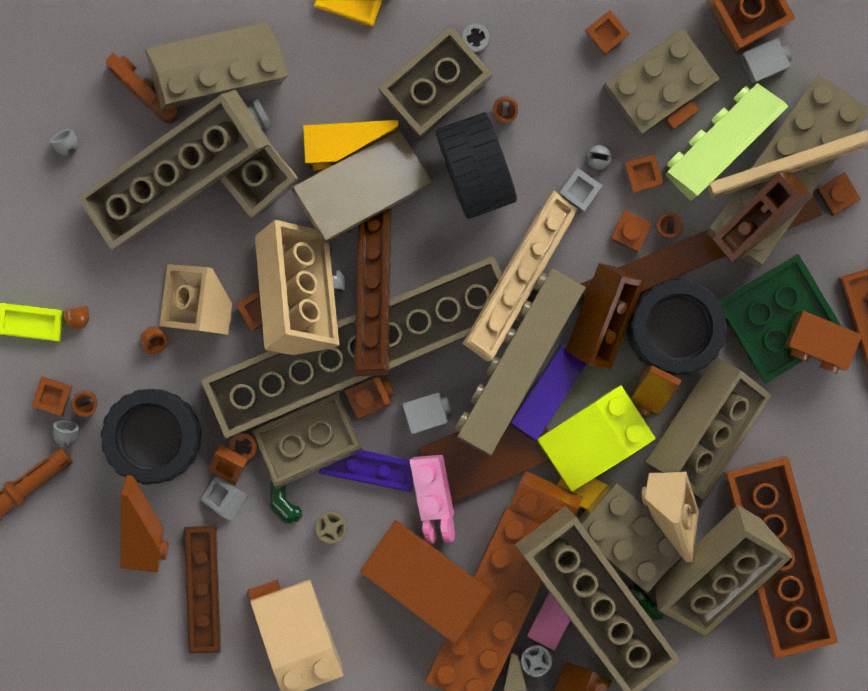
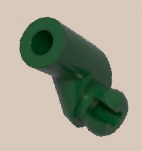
M270 481L271 510L284 523L291 524L292 522L300 521L302 510L299 506H293L286 500V485L276 489L273 481Z
M636 583L628 588L650 618L653 620L663 618L664 613L659 611L657 600L653 603Z

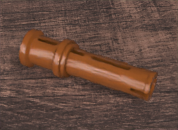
M60 447L14 482L11 480L4 483V488L0 490V521L3 520L2 516L17 505L22 506L26 501L25 497L73 463L63 447Z

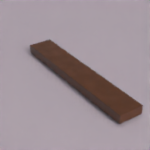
M392 207L358 225L355 373L357 377L389 375Z

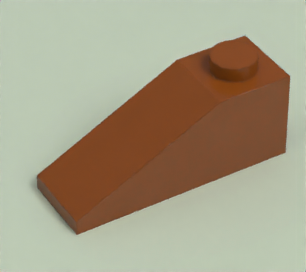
M644 367L629 398L640 414L649 417L650 413L659 415L682 380L657 367Z
M127 475L121 494L120 568L158 572L161 560H167L169 542L163 541L164 528L134 476Z

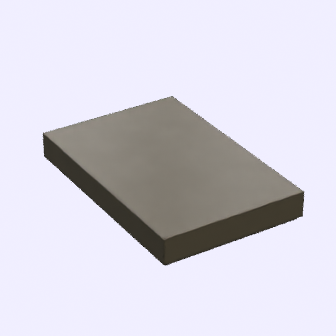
M338 392L251 430L276 489L363 450Z

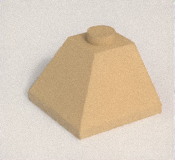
M167 264L159 326L228 335L232 302L214 270L208 267Z
M687 472L649 473L647 486L642 488L643 505L648 506L652 519L686 562H693L699 510Z

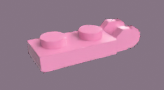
M443 455L413 457L409 461L420 518L423 521L422 531L425 541L429 544L437 542L435 520L441 519L440 528L444 542H454V510Z

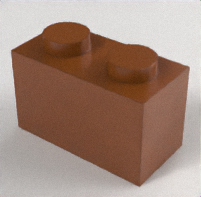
M799 311L784 347L791 349V356L808 362L809 357L821 362L820 368L837 374L838 370L847 371L849 369L862 335L806 311Z
M525 471L508 509L542 524L564 506L576 515L583 497Z

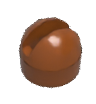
M509 96L500 97L494 103L493 114L498 121L509 123L518 115V104ZM504 101L509 102L508 116L502 115Z
M665 213L659 218L657 229L666 238H676L683 231V221L675 213ZM670 218L675 219L673 234H668Z
M88 306L62 310L64 320L70 328L81 329L87 325L89 321Z
M148 327L140 335L141 346L148 354H158L167 346V337L156 327ZM155 337L157 340L152 344L150 340Z
M81 390L72 399V409L79 416H90L97 408V397L91 391ZM89 397L93 400L80 406L77 404L78 401Z

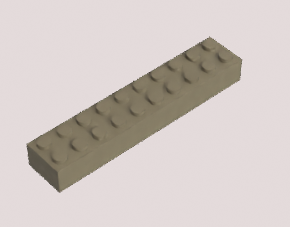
M494 255L390 299L389 370L467 337L502 276ZM356 314L337 322L340 345L336 348L295 355L267 351L201 379L225 439L373 377H357L355 373Z

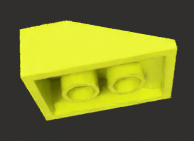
M620 385L539 437L537 441L570 492H573L656 438L622 385Z

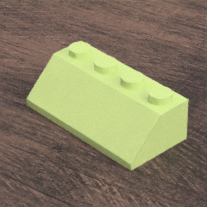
M758 83L752 89L746 85L733 98L737 104L730 111L724 107L711 119L715 125L707 133L701 129L688 142L692 148L685 155L679 151L666 164L670 170L665 176L692 201L789 107L784 101Z

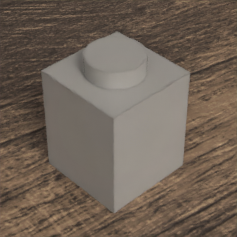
M776 38L743 52L740 60L751 84L754 85L791 67L789 61L792 60V56L788 46L785 43L781 44L779 38Z
M439 392L403 403L412 434L448 423L446 416L452 415L447 397L440 398Z

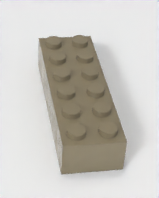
M818 74L752 168L853 135L868 115V107ZM837 158L793 173L812 194ZM770 181L735 192L713 222L707 234L713 238ZM800 210L741 258L759 270Z
M233 90L218 96L81 193L77 198L110 249L113 250L132 241L271 143L238 92Z
M553 268L549 275L541 274L532 291L537 295L533 303L528 300L526 301L517 317V320L522 323L517 331L513 328L510 329L501 345L502 348L506 349L502 358L495 356L486 372V375L491 378L486 386L479 384L470 402L475 404L470 414L464 411L455 427V430L460 432L457 439L489 457L492 455L585 290V286Z
M566 506L515 544L523 558L623 691H641L680 661L677 654L580 521Z

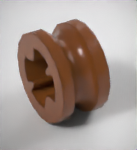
M239 433L230 440L229 449L236 452L235 450L238 449V447H235L236 441L243 442L245 439H248L251 442L248 447H252V450L249 454L244 452L241 456L250 460L256 455L258 450L255 438L248 433Z

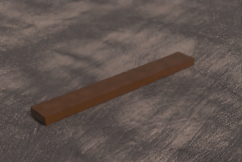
M813 193V197L803 206L788 229L822 215ZM705 230L619 268L644 280L645 283L642 291H645L727 255L715 243L712 237L707 234L708 230ZM593 278L580 283L586 287L582 293L584 300Z

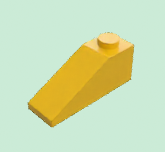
M398 120L303 125L305 163L307 166H313V171H323L331 167V165L337 164L398 131Z

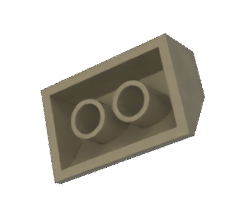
M270 144L220 180L248 215L253 218L264 213L286 194L298 177Z

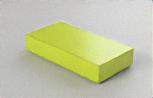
M0 303V335L60 342L63 324L62 310Z

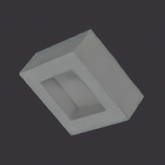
M576 168L559 194L585 212L603 185L579 168Z

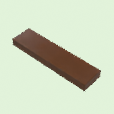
M217 525L184 527L189 653L221 652Z

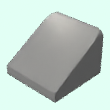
M215 475L199 501L218 515L231 521L247 499L248 494L227 480Z

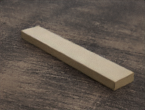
M868 130L710 182L707 188L711 199H716L770 181L779 172L793 173L868 148Z
M555 190L548 194L462 343L487 362L493 360L579 209Z

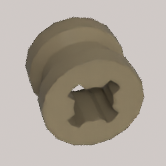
M329 511L318 518L315 531L321 541L334 544L344 538L347 532V522L342 514L336 511Z

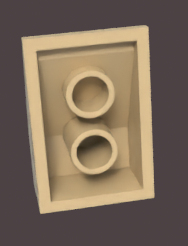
M310 579L250 600L280 691H304L343 677L341 660Z

